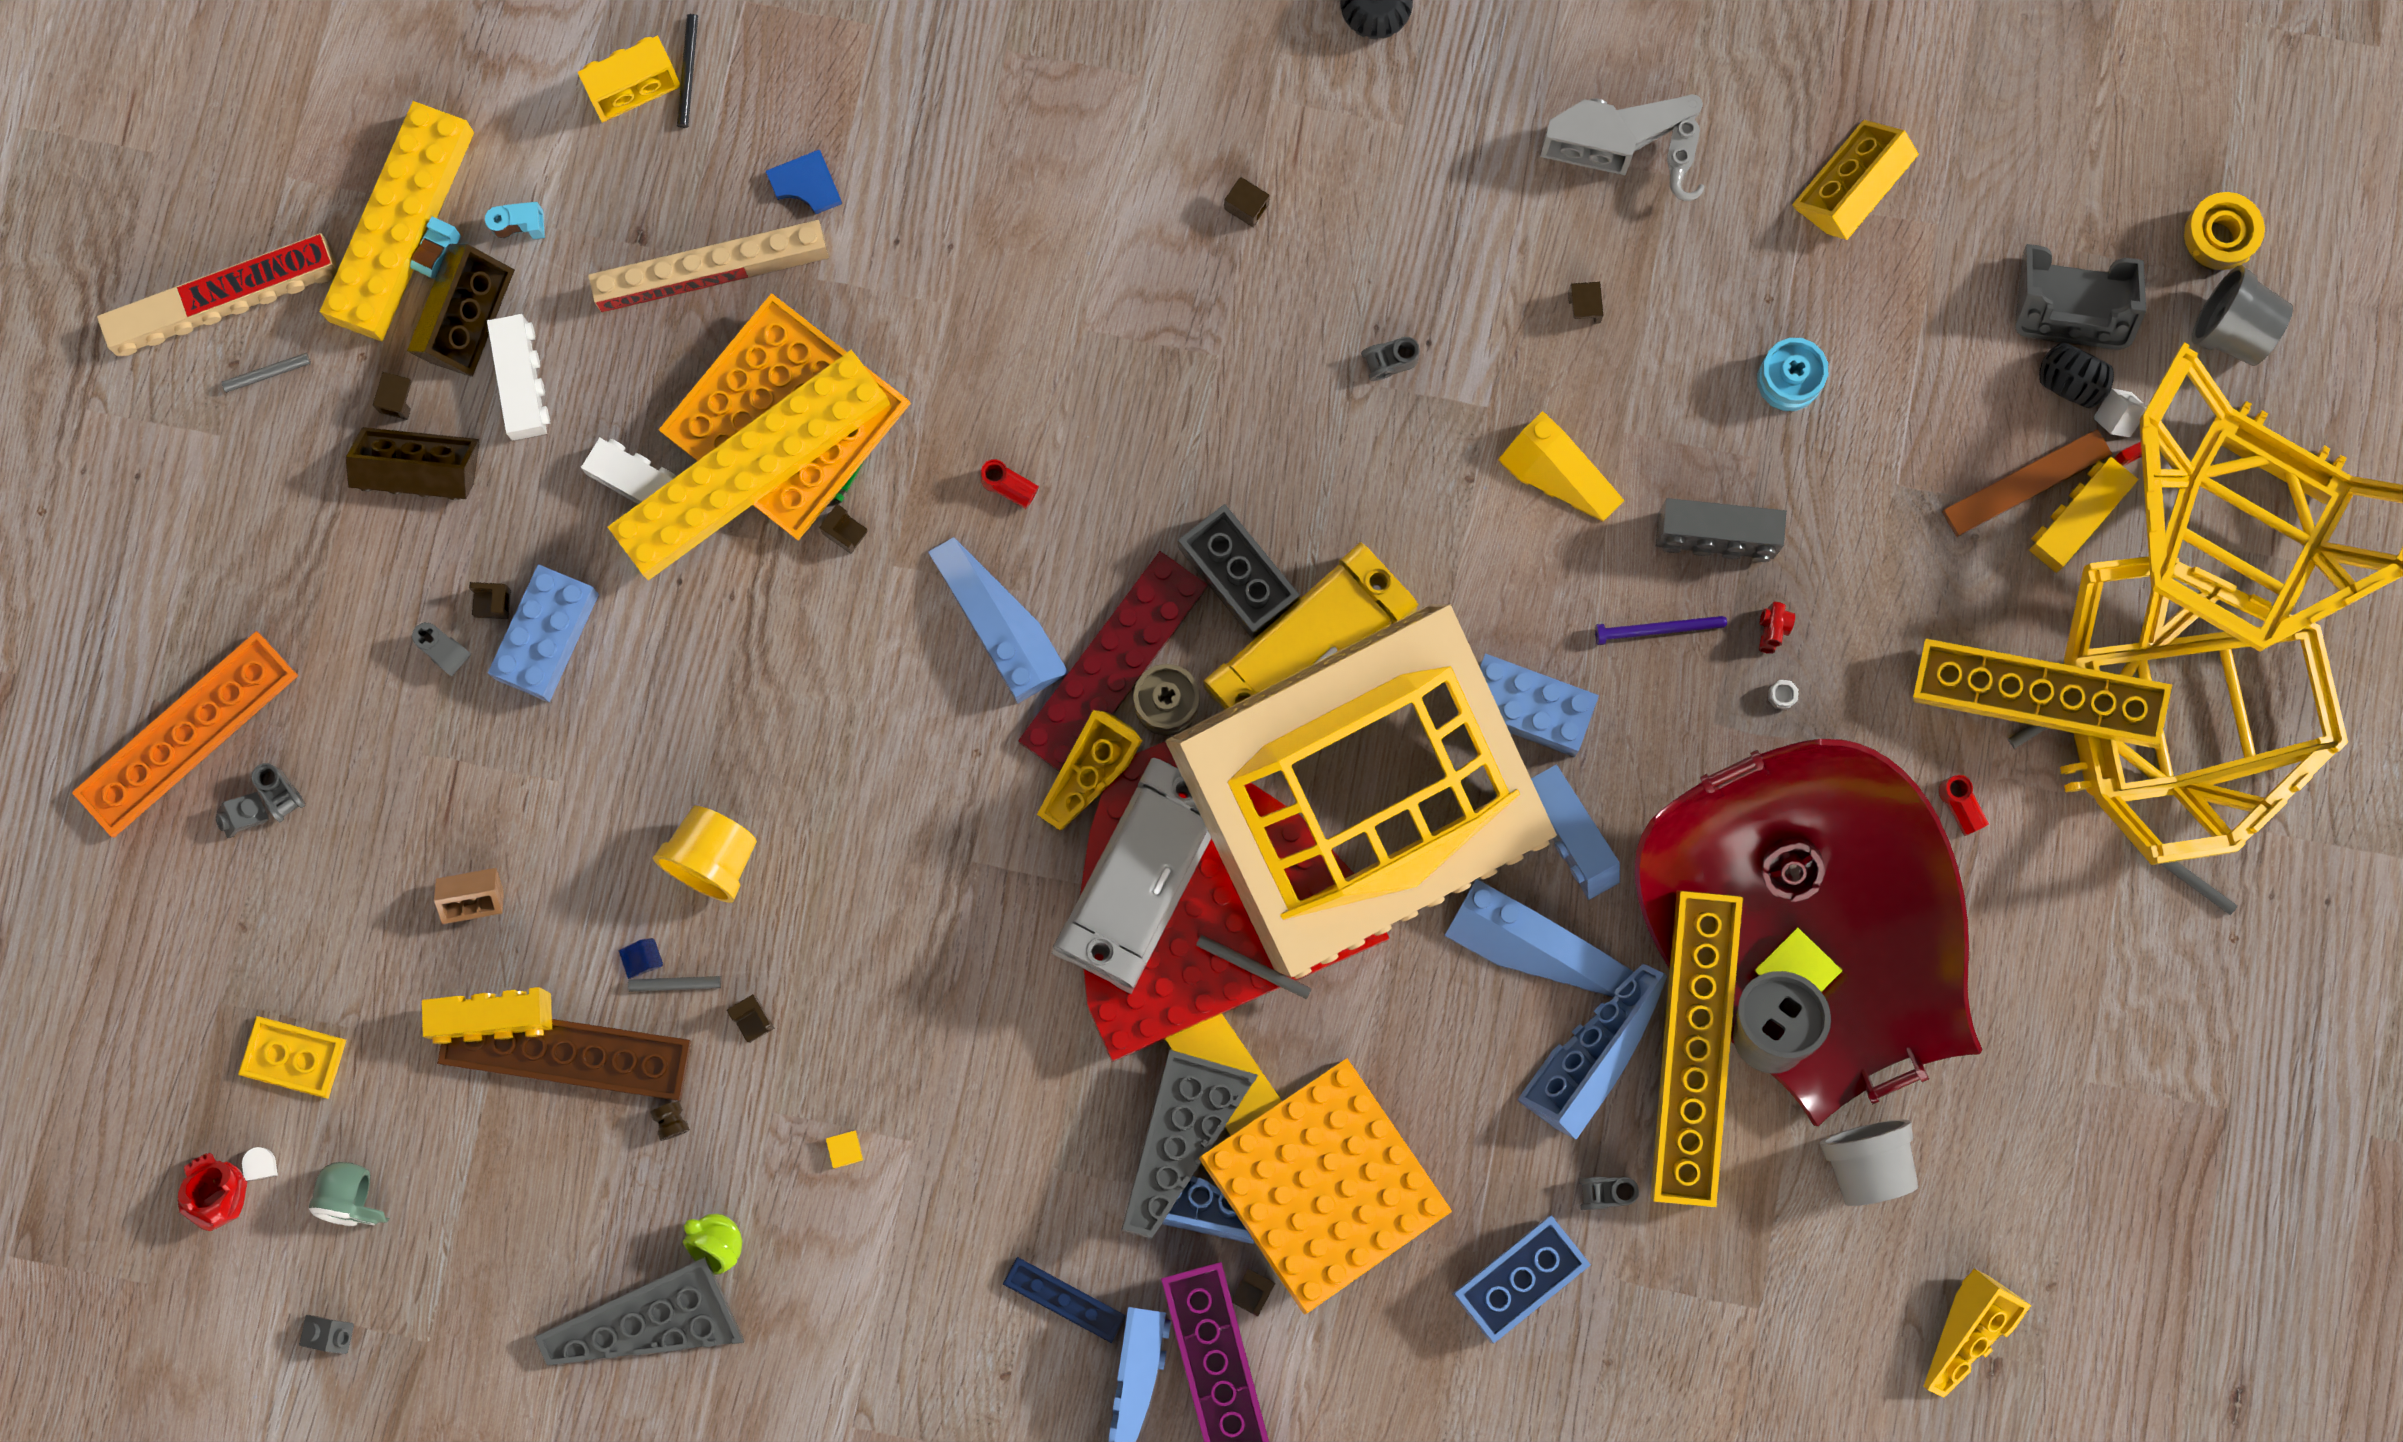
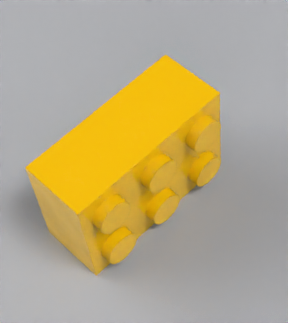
M658 35L653 38L645 37L639 40L635 46L626 50H616L609 58L600 62H590L582 70L578 71V75L602 123L680 88V82Z

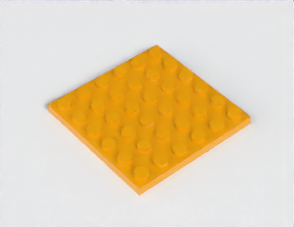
M771 293L663 423L659 431L698 461L847 352ZM866 366L865 368L886 394L890 405L753 504L755 508L797 541L805 534L911 404L907 398Z
M1348 1058L1199 1157V1160L1304 1315L1452 1212Z

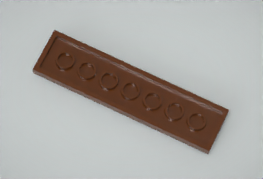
M552 1019V1030H545L544 1036L525 1037V1032L513 1033V1038L494 1039V1034L482 1035V1041L464 1042L463 1037L451 1038V1043L441 1044L437 1064L681 1101L692 1041Z

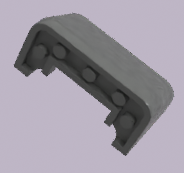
M2026 244L2022 254L2015 327L2018 334L2029 338L2113 350L2125 349L2134 342L2146 313L2144 260L2118 259L2112 263L2107 273L2051 265L2052 253L2047 247Z

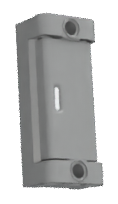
M1151 758L1135 793L1078 902L1053 945L1052 954L1094 973L1132 994L1211 840L1207 827L1178 768L1160 759ZM1184 794L1186 795V798H1181L1178 795ZM1097 954H1101L1103 956V960H1096L1094 956Z

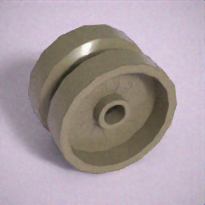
M1166 663L1151 667L1136 682L1133 694L1136 716L1143 727L1154 734L1170 736L1176 735L1192 725L1198 715L1200 695L1198 684L1191 673L1180 666ZM1164 697H1170L1172 703L1165 704V701L1161 702Z

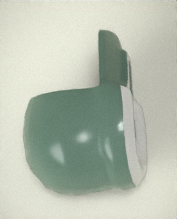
M335 1162L325 1166L316 1178L313 1197L309 1203V1210L315 1217L345 1226H356L359 1223L376 1225L377 1223H387L390 1219L386 1218L382 1211L364 1207L370 1186L369 1170L354 1163Z

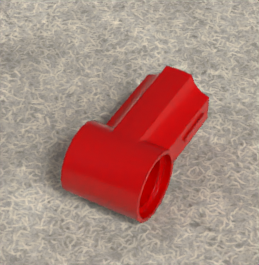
M991 459L982 466L981 483L986 490L996 492L1024 509L1028 508L1039 489L1038 485L1010 470L1000 460ZM991 470H997L1002 474V478L998 481H990L986 474Z
M1955 775L1945 779L1940 784L1939 796L1943 802L1948 804L1964 836L1989 825L1973 793V785L1969 778L1964 775ZM1952 782L1957 783L1961 787L1960 797H1955L1951 793L1950 785Z

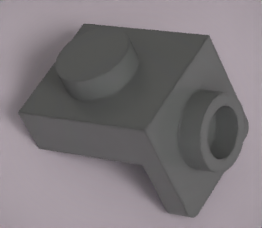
M257 792L223 802L216 814L218 828L225 832L228 839L234 837L238 831L266 823L269 819Z
M306 1315L299 1346L325 1352L347 1354L354 1324Z

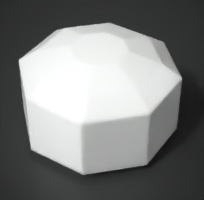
M1779 680L1769 688L1768 701L1775 709L1788 710L1798 701L1799 689L1792 681Z

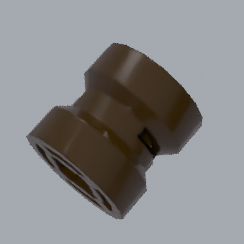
M680 1101L665 1104L650 1112L653 1121L659 1124L658 1135L660 1141L677 1137L690 1130L687 1121L683 1120L680 1115L683 1110Z

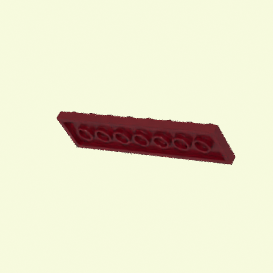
M1159 551L1018 742L1060 772L1093 710L1108 712L1114 715L1134 688L1138 679L1148 669L1206 591L1208 584Z

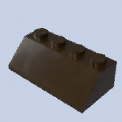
M449 244L407 352L431 364L473 377L489 337L487 320L496 319L515 269L469 244Z
M362 427L346 455L348 488H357L362 491H386L391 494H416L421 497H446L450 500L467 499L474 485L479 439Z

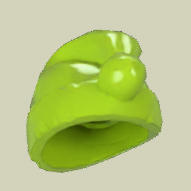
M716 1213L707 1214L699 1220L690 1219L686 1221L684 1231L687 1236L684 1238L683 1243L694 1261L706 1256L715 1275L725 1273L737 1263L742 1251L743 1241L738 1226L729 1217Z

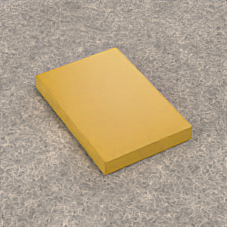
M256 1016L238 1075L329 1099L346 1039Z

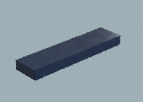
M1019 1257L1016 1258L1003 1282V1285L1110 1343L1113 1342L1126 1317L1123 1313Z

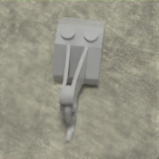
M1690 94L1679 98L1616 110L1614 105H1609L1602 99H1584L1549 121L1540 157L1626 175L1635 151L1672 131L1667 154L1670 189L1678 199L1692 201L1702 194L1704 185L1700 184L1696 191L1688 193L1681 188V181L1694 161L1700 128L1695 118L1700 114L1703 102L1699 96Z

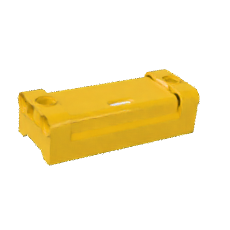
M1359 542L1339 560V565L1227 664L1223 663L1203 680L1204 689L1224 709H1227L1416 612L1418 603L1370 549ZM1377 585L1381 588V590H1375L1373 589V586Z

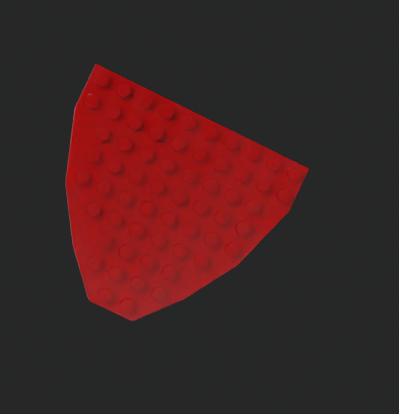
M1165 741L1136 753L1129 766L1103 790L1089 832L1080 896L1135 793L1151 758L1160 759L1178 768ZM1253 783L1245 784V789L1258 816L1263 817L1287 807ZM1184 794L1178 795L1181 798H1186V795ZM1299 814L1264 827L1280 859L1315 845V840L1306 821ZM1212 838L1132 994L1083 968L1086 1005L1111 1062L1282 988L1196 946L1200 936L1203 935L1274 970ZM1331 850L1344 879L1355 874ZM1317 855L1284 869L1298 900L1309 898L1335 884L1322 855ZM1387 932L1378 936L1372 934L1364 939L1365 943L1362 946L1353 950L1346 948L1337 953L1339 957L1327 964L1320 962L1311 967L1312 971L1309 974L1295 979V977L1291 979L1300 980L1384 943L1390 938ZM1097 954L1094 956L1096 960H1103V956L1101 954Z

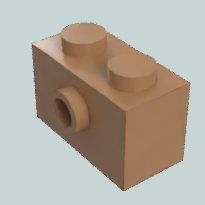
M497 868L436 878L434 902L442 924L502 914L504 890Z

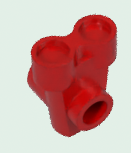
M1773 602L1768 609L1764 608L1761 613L1759 624L1764 626V630L1760 639L1759 651L1762 653H1775L1776 647L1782 645L1783 635L1789 636L1793 629L1795 613L1786 611V605L1781 602Z

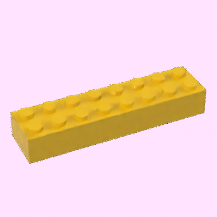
M412 101L319 311L328 322L383 342L414 269L410 267L413 254L420 246V242L428 230L426 226L432 216L438 217L474 135V131L467 120Z
M1925 639L1913 699L1916 703L2159 749L2172 684Z

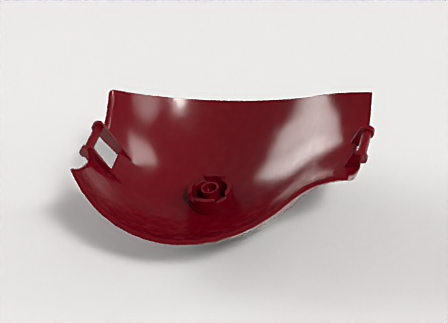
M1842 739L1807 740L1779 747L1762 754L1755 750L1750 753L1751 756L1711 775L1706 773L1700 777L1701 783L1673 800L1649 821L1641 835L1635 858V883L1641 912L1648 931L1669 969L1676 891L1743 897L1731 1042L1733 1044L1737 1008L1743 990L1753 979L1759 976L1755 970L1797 928L1842 970L1822 991L1831 1014L1830 1030L1825 1041L1811 1055L1802 1059L1792 1069L1782 1073H1770L1791 1093L1814 1126H1820L1840 1107L1864 1091L1867 1092L1868 1098L1873 1105L1880 1102L1879 1098L1919 1080L1922 1083L1929 1080L1924 1064L1951 1057L1979 1055L1983 1050L1973 1026L1968 999L1969 933L1965 895L1958 865L1942 823L1925 794L1902 768L1872 748ZM1790 865H1797V867L1791 869ZM1771 1020L1767 1021L1762 1028L1763 1033L1775 1041H1778L1784 1034V1029ZM1911 1058L1915 1069L1875 1087L1873 1086L1870 1075L1902 1060Z

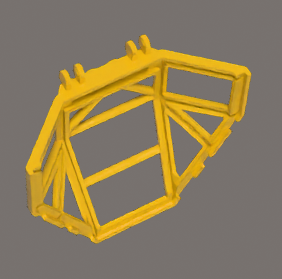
M2184 342L2139 419L2151 590L2261 652L2403 577V546L2398 555L2328 542L2353 495L2403 503V485L2347 474L2341 470L2347 459L2346 457L2339 455L2333 464L2325 461L2330 451V448L2324 445L2318 454L2314 455L2263 426L2268 416L2267 412L2261 410L2254 420L2247 417L2252 405L2248 401H2245L2238 411L2233 409L2198 359V353L2188 348L2190 345ZM2186 375L2216 416L2191 462L2161 421ZM2220 446L2242 457L2241 459L2210 465ZM2160 452L2172 469H2161ZM2260 467L2288 484L2303 531L2212 480L2211 477ZM2199 486L2304 546L2284 584L2187 529ZM2162 487L2179 488L2165 530ZM2304 493L2323 504H2327L2316 525H2314ZM2182 540L2278 594L2261 629L2171 578ZM2339 563L2377 570V572L2355 582ZM2316 565L2336 587L2338 592L2293 616H2289Z
M2149 556L2085 565L2065 651L2064 664L2100 671L2099 666L2126 663L2119 675L2132 677L2137 669L2140 679L2152 681L2147 660L2219 651L2244 758L2174 776L2164 730L2159 749L2155 748L2160 771L2124 742L2074 733L2080 763L2061 766L2060 770L2061 774L2066 775L2082 771L2084 781H2075L2064 785L2065 792L2086 789L2151 865L2230 854L2239 851L2254 833H2257L2288 803L2287 800L2295 792L2300 791L2313 778V775L2348 743L2320 625L2314 623L2278 643L2298 640L2301 642L2323 737L2256 755L2231 650L2250 646L2226 632L2176 638L2198 616L2182 607L2165 622L2169 599L2151 590L2139 643L2089 649L2103 583L2150 577ZM2177 558L2173 569L2174 572L2171 576L2172 579L2175 578L2200 590L2198 594L2214 603L2217 600H2221L2265 621L2272 608V602L2255 594L2248 595L2236 589V585L2196 566L2193 568L2179 562V558ZM2119 755L2149 777L2150 780L2125 783ZM2301 762L2265 798L2214 786L2222 782ZM2174 795L2211 837L2162 844L2128 806L2126 801ZM2208 802L2250 813L2231 830Z

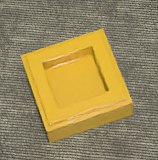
M856 1130L826 1138L833 1169L864 1161Z

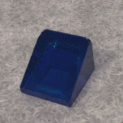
M653 938L639 940L618 950L628 979L663 966L656 941Z

